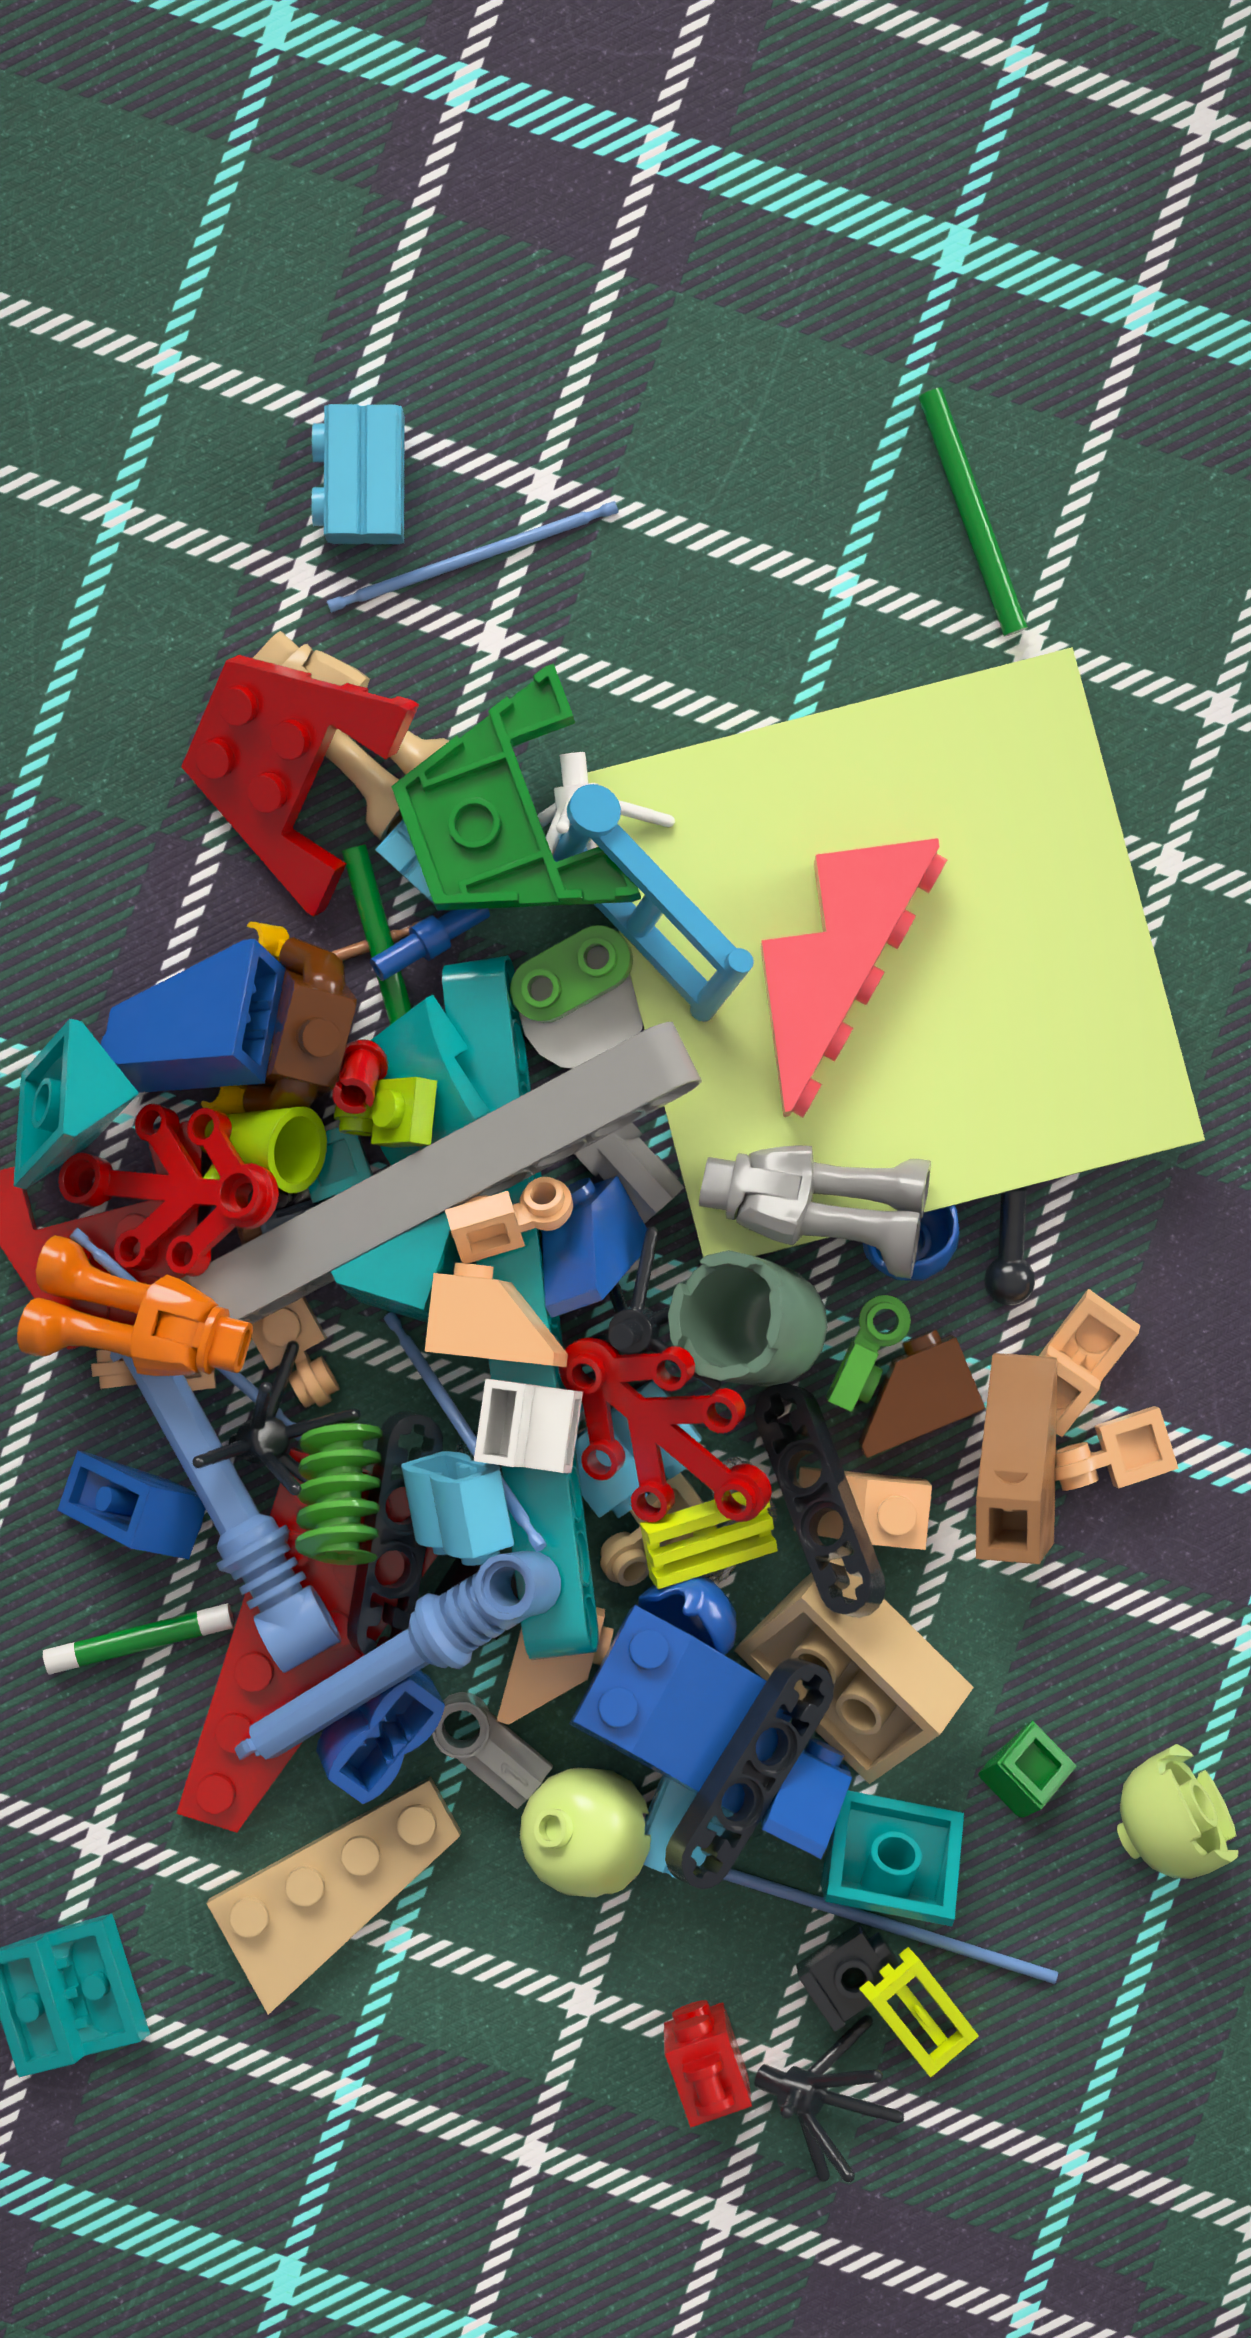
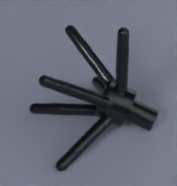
M649 1227L645 1233L631 1306L627 1307L618 1282L609 1292L616 1315H614L609 1323L608 1332L594 1337L610 1343L622 1353L648 1354L646 1348L654 1353H661L666 1348L671 1347L658 1339L660 1325L669 1322L668 1312L670 1306L655 1313L645 1307L658 1239V1229L656 1227ZM667 1360L668 1362L679 1368V1366L675 1362ZM694 1372L693 1378L713 1390L720 1388V1380L700 1376Z
M290 1341L286 1346L273 1385L270 1382H263L260 1385L252 1419L240 1426L238 1432L230 1437L228 1445L195 1456L192 1464L195 1468H203L235 1456L243 1457L244 1460L250 1463H263L292 1495H299L302 1487L294 1477L302 1483L309 1480L303 1478L299 1473L300 1463L286 1453L290 1439L300 1437L312 1429L325 1425L357 1421L360 1419L361 1413L358 1409L354 1408L288 1426L276 1418L299 1351L298 1342Z
M869 2015L861 2017L808 2070L793 2066L786 2073L763 2064L755 2077L754 2085L757 2089L777 2096L778 2107L781 2108L780 2114L783 2118L788 2119L793 2114L798 2116L817 2177L822 2182L829 2180L830 2177L824 2154L845 2182L850 2183L855 2178L853 2170L815 2117L824 2104L895 2123H901L904 2120V2113L900 2110L827 2090V2088L876 2083L882 2080L883 2074L878 2069L824 2074L871 2027L873 2019Z

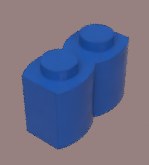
M421 1670L415 1672L323 1730L316 1752L328 1780L362 1804L375 1799L389 1787L401 1768L404 1754L413 1751L423 1744L435 1731L442 1718L445 1704L429 1676Z

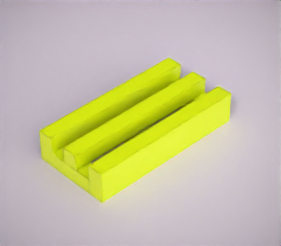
M740 1492L731 1494L738 1503L746 1506V1499ZM715 1499L667 1514L657 1522H641L640 1527L649 1576L659 1590L777 1552L776 1539L771 1534V1530L774 1529L773 1519L767 1508H770V1501L754 1519L746 1522H737L721 1528L713 1525L731 1519L726 1518L720 1513ZM694 1532L693 1537L660 1547V1542Z
M907 1947L899 1954L900 1958L904 1961L894 1970L888 1963L879 1971L884 1978L874 1987L868 1980L859 1989L931 2078L979 2035L921 1960ZM914 1977L918 1979L957 2031L949 2038L946 2037L906 1984ZM894 1994H897L937 2045V2048L932 2053L928 2054L888 2004L887 2000Z

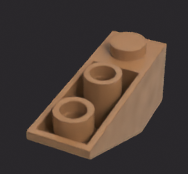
M994 1353L992 1355L976 1496V1559L1040 1564L1054 1544L1057 1357Z

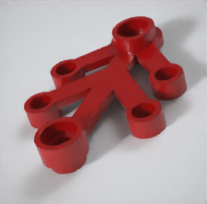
M148 1104L138 1112L135 1120V1130L142 1140L150 1143L169 1175L113 1170L112 1165L107 1160L87 1153L72 1155L65 1161L59 1173L58 1183L61 1194L66 1200L75 1204L97 1207L112 1197L163 1202L134 1230L123 1232L115 1242L114 1256L117 1263L122 1267L136 1271H146L155 1264L159 1253L158 1244L200 1205L216 1207L189 1236L180 1235L174 1238L167 1248L166 1261L169 1268L175 1273L190 1277H197L207 1270L211 1261L210 1250L236 1226L244 1229H254L267 1222L276 1209L279 1196L277 1181L267 1168L253 1163L244 1164L229 1140L232 1132V1124L229 1117L222 1112L210 1108H200L191 1115L187 1124V1134L192 1143L205 1148L220 1175L219 1180L204 1179L177 1136L179 1131L178 1115L174 1110L158 1104ZM160 1116V1128L156 1133H154V1122L157 1119V1117ZM211 1120H213V1131L208 1138H206V1126ZM253 1189L252 1199L248 1204V1195ZM139 1241L140 1252L136 1259H133L132 1251L135 1244ZM192 1247V1259L185 1265V1253Z
M596 1338L578 1339L565 1349L568 1354L567 1367L559 1366L560 1378L567 1390L583 1392L582 1403L590 1445L582 1453V1467L590 1477L603 1481L613 1477L625 1463V1451L622 1445L614 1438L610 1407L612 1405L628 1419L639 1487L631 1496V1507L638 1518L646 1522H657L672 1509L675 1503L674 1491L666 1482L660 1447L714 1491L717 1508L726 1518L738 1522L750 1521L766 1507L771 1499L772 1488L768 1477L761 1469L751 1464H739L729 1469L677 1425L704 1423L710 1430L716 1433L730 1432L744 1418L746 1412L744 1400L737 1392L722 1388L716 1390L712 1395L645 1398L627 1383L631 1381L653 1380L656 1385L667 1391H676L682 1388L693 1377L695 1372L694 1359L687 1350L678 1346H671L661 1353L620 1355L610 1343ZM665 1360H671L679 1366L681 1377H675L668 1373L665 1368ZM581 1364H587L594 1370L596 1380L591 1379L585 1374ZM715 1403L725 1404L731 1411L732 1419L721 1417L716 1412ZM596 1450L603 1451L609 1456L611 1466H605L598 1461ZM730 1490H736L743 1494L746 1499V1506L738 1503L732 1497ZM645 1492L656 1495L660 1500L661 1508L651 1506L645 1498Z

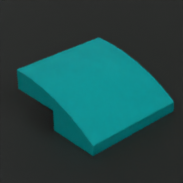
M434 995L424 999L371 1039V1041L381 1047L388 1059L389 1065L384 1079L420 1077L437 1081L431 1144L490 1112L455 1059L469 1048ZM427 1146L380 1147L392 1166Z
M112 1913L58 1928L0 1948V2020L19 2078L72 2065L86 2055L138 2043L150 2035Z

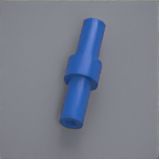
M488 908L451 910L438 919L430 915L410 927V935L371 958L370 964L379 979L384 981L422 957L430 961L450 949L452 939L489 918Z

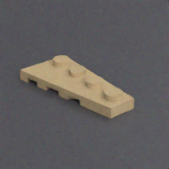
M431 1776L209 1898L206 1904L268 2015L460 1837L461 1830Z

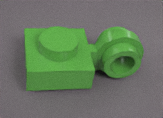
M879 1295L869 1299L863 1305L859 1314L860 1328L854 1341H851L825 1398L828 1402L850 1412L853 1411L857 1400L868 1404L883 1373V1369L874 1365L879 1355L877 1352L880 1346H892L899 1343L907 1335L910 1328V1314L902 1301L893 1296ZM881 1309H890L896 1316L895 1326L888 1332H878L873 1325V1318Z

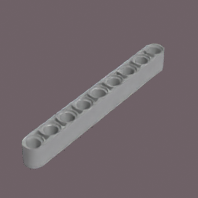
M665 1022L650 1027L210 1262L203 1274L197 1277L185 1276L180 1280L212 1298L219 1307L229 1309L230 1318L253 1324L333 1282L335 1279L331 1271L438 1216L445 1212L446 1209L463 1205L469 1199L477 1196L496 1195L687 1094L699 1086L702 1080L673 1022Z

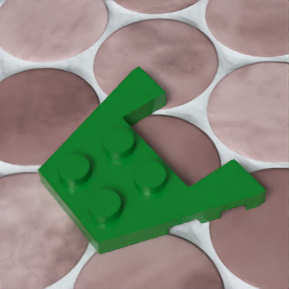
M554 663L543 667L533 675V681L509 699L506 696L488 710L490 715L459 738L456 735L391 786L437 911L625 903L641 899L638 887L599 846L561 861H554L514 754L513 747L575 724L574 716Z

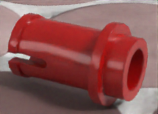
M361 1039L346 1045L339 1077L332 1093L334 1103L346 1113H364L367 1110L366 1105L370 1107L373 1105L377 1082L385 1078L389 1065L386 1054L378 1044L371 1040Z

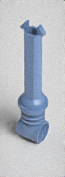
M111 1352L110 1357L113 1362L122 1358L125 1361L219 1532L220 1538L216 1549L222 1560L216 1563L219 1571L231 1574L234 1581L242 1577L245 1584L238 1589L242 1595L250 1592L253 1597L246 1602L249 1609L258 1606L260 1613L254 1616L255 1625L267 1650L280 1670L286 1673L340 1643L339 1631L317 1591L311 1585L302 1588L300 1581L306 1578L303 1571L295 1574L292 1567L298 1564L296 1558L293 1557L287 1560L284 1553L291 1550L287 1544L290 1533L287 1525L279 1528L273 1517L259 1513L230 1459L203 1468H195L193 1466L192 1460L195 1456L223 1445L185 1376L137 1374L132 1358Z
M520 1551L499 1554L489 1558L480 1566L479 1571L473 1577L470 1576L465 1579L460 1585L457 1584L449 1589L447 1593L444 1592L439 1596L427 1593L416 1601L415 1611L411 1613L408 1629L249 1727L251 1738L245 1739L234 1748L239 1760L246 1758L254 1752L256 1756L261 1755L265 1759L282 1755L429 1664L441 1668L449 1666L460 1669L471 1661L472 1651L479 1646L486 1644L492 1638L499 1636L505 1630L512 1628L526 1618L547 1612L556 1603L561 1591V1578L557 1566L550 1557L541 1552ZM515 1570L520 1572L526 1584L525 1594L521 1601L516 1598L511 1588V1578Z

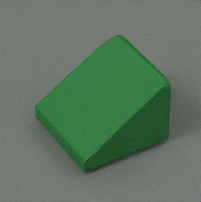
M1031 1721L984 1765L978 1775L1015 1815L1024 1818L1041 1810L1077 1766L1034 1721Z

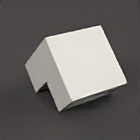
M485 1379L474 1461L510 1467H526L571 1473L583 1392L504 1380Z

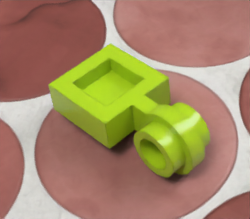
M420 1077L378 1080L373 1105L371 1107L366 1105L367 1110L364 1113H346L335 1105L334 1119L340 1121L339 1132L357 1136H372L371 1144L390 1148L431 1145L437 1081Z

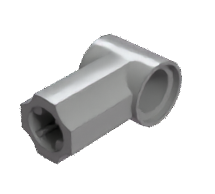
M630 1123L574 1154L595 1177L599 1174L606 1180L618 1176L640 1217L646 1223L671 1201L684 1186L677 1180L678 1177L660 1157L655 1155L639 1138L643 1135L633 1123Z
M466 1692L449 1695L443 1700L445 1704L444 1712L437 1728L432 1733L436 1746L447 1756L457 1758L501 1797L518 1809L541 1785L553 1765L508 1726L497 1722V1717L489 1711L488 1706L481 1698ZM458 1710L468 1711L477 1718L480 1729L472 1738L458 1740L450 1736L444 1726L445 1718Z

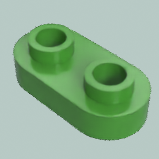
M600 925L587 927L523 963L516 970L511 981L510 993L512 1001L518 1011L531 1020L541 1023L557 1021L620 986L627 979L632 969L633 954L627 940L612 928ZM596 946L606 947L609 953L607 964L600 969H592L587 963L589 951ZM547 977L553 985L552 994L546 1000L537 1001L532 996V985L537 979Z

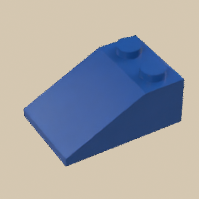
M634 1605L628 1611L569 1724L698 1794L767 1681L697 1638ZM779 1709L776 1717L790 1722L792 1717L783 1714L784 1710ZM774 1728L765 1730L758 1738L756 1754L760 1762L771 1758L778 1745V1735ZM740 1783L730 1786L722 1798L721 1807L734 1814L741 1809L744 1802L745 1793Z

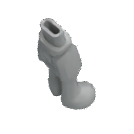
M803 1145L761 1149L750 1153L749 1156L738 1153L736 1161L708 1157L700 1191L699 1206L726 1210L727 1219L736 1220V1223L744 1228L789 1245H794L802 1235L841 1238L868 1244L880 1250L890 1274L896 1277L911 1279L918 1248L920 1218H923L927 1200L931 1161L909 1159L893 1168L841 1167L814 1162L812 1146ZM813 1194H824L864 1199L887 1204L897 1211L832 1206L812 1202Z

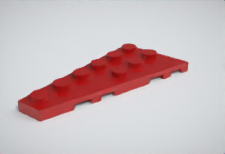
M294 1447L289 1453L299 1463L302 1459L309 1456L302 1450ZM363 1469L362 1473L372 1476V1472ZM294 1477L300 1485L303 1484L300 1480ZM281 1483L270 1516L274 1518L279 1528L287 1525L290 1530L287 1544L291 1550L284 1553L287 1560L293 1557L296 1558L298 1564L292 1567L294 1573L297 1574L303 1571L306 1576L304 1580L300 1581L302 1588L311 1585L317 1591L339 1631L341 1642L288 1672H282L267 1650L255 1625L254 1616L260 1613L258 1606L249 1609L246 1602L253 1597L250 1592L245 1593L176 1813L236 1833L302 1744L301 1742L275 1758L265 1759L261 1755L256 1756L254 1752L246 1758L239 1760L234 1748L245 1739L251 1738L249 1727L363 1657L351 1646L347 1637V1622L357 1565L324 1563L308 1558L297 1551L295 1541L299 1535L307 1531L299 1527L296 1517L299 1510L308 1505L302 1503L297 1495H292ZM405 1487L395 1489L387 1498L386 1513L393 1522H401L411 1515ZM369 1490L362 1492V1499L368 1500ZM365 1516L361 1517L360 1524L364 1525ZM426 1547L422 1576L438 1556L433 1553L432 1547ZM397 1550L382 1554L375 1566V1576L381 1585H391L398 1581L404 1571V1559ZM376 1593L371 1595V1601L383 1607L384 1602L397 1606L398 1598L389 1599ZM382 1615L379 1625L368 1626L366 1632L367 1637L375 1641L388 1625L383 1622Z

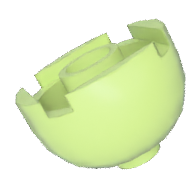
M1178 1744L1152 1756L1132 1771L1123 1785L1120 1801V1812L1123 1822L1118 1824L1117 1831L1122 1845L1132 1858L1142 1857L1152 1869L1172 1878L1192 1879L1211 1873L1234 1861L1238 1857V1850H1228L1226 1841L1237 1835L1226 1803L1214 1781L1206 1770L1200 1772L1197 1779L1195 1778L1190 1768L1184 1763V1761L1194 1756L1186 1748Z
M573 1768L553 1775L531 1795L521 1816L520 1840L525 1859L540 1881L566 1895L598 1897L603 1894L619 1892L640 1873L650 1851L651 1835L644 1834L645 1821L643 1813L649 1814L646 1801L630 1780L614 1771Z

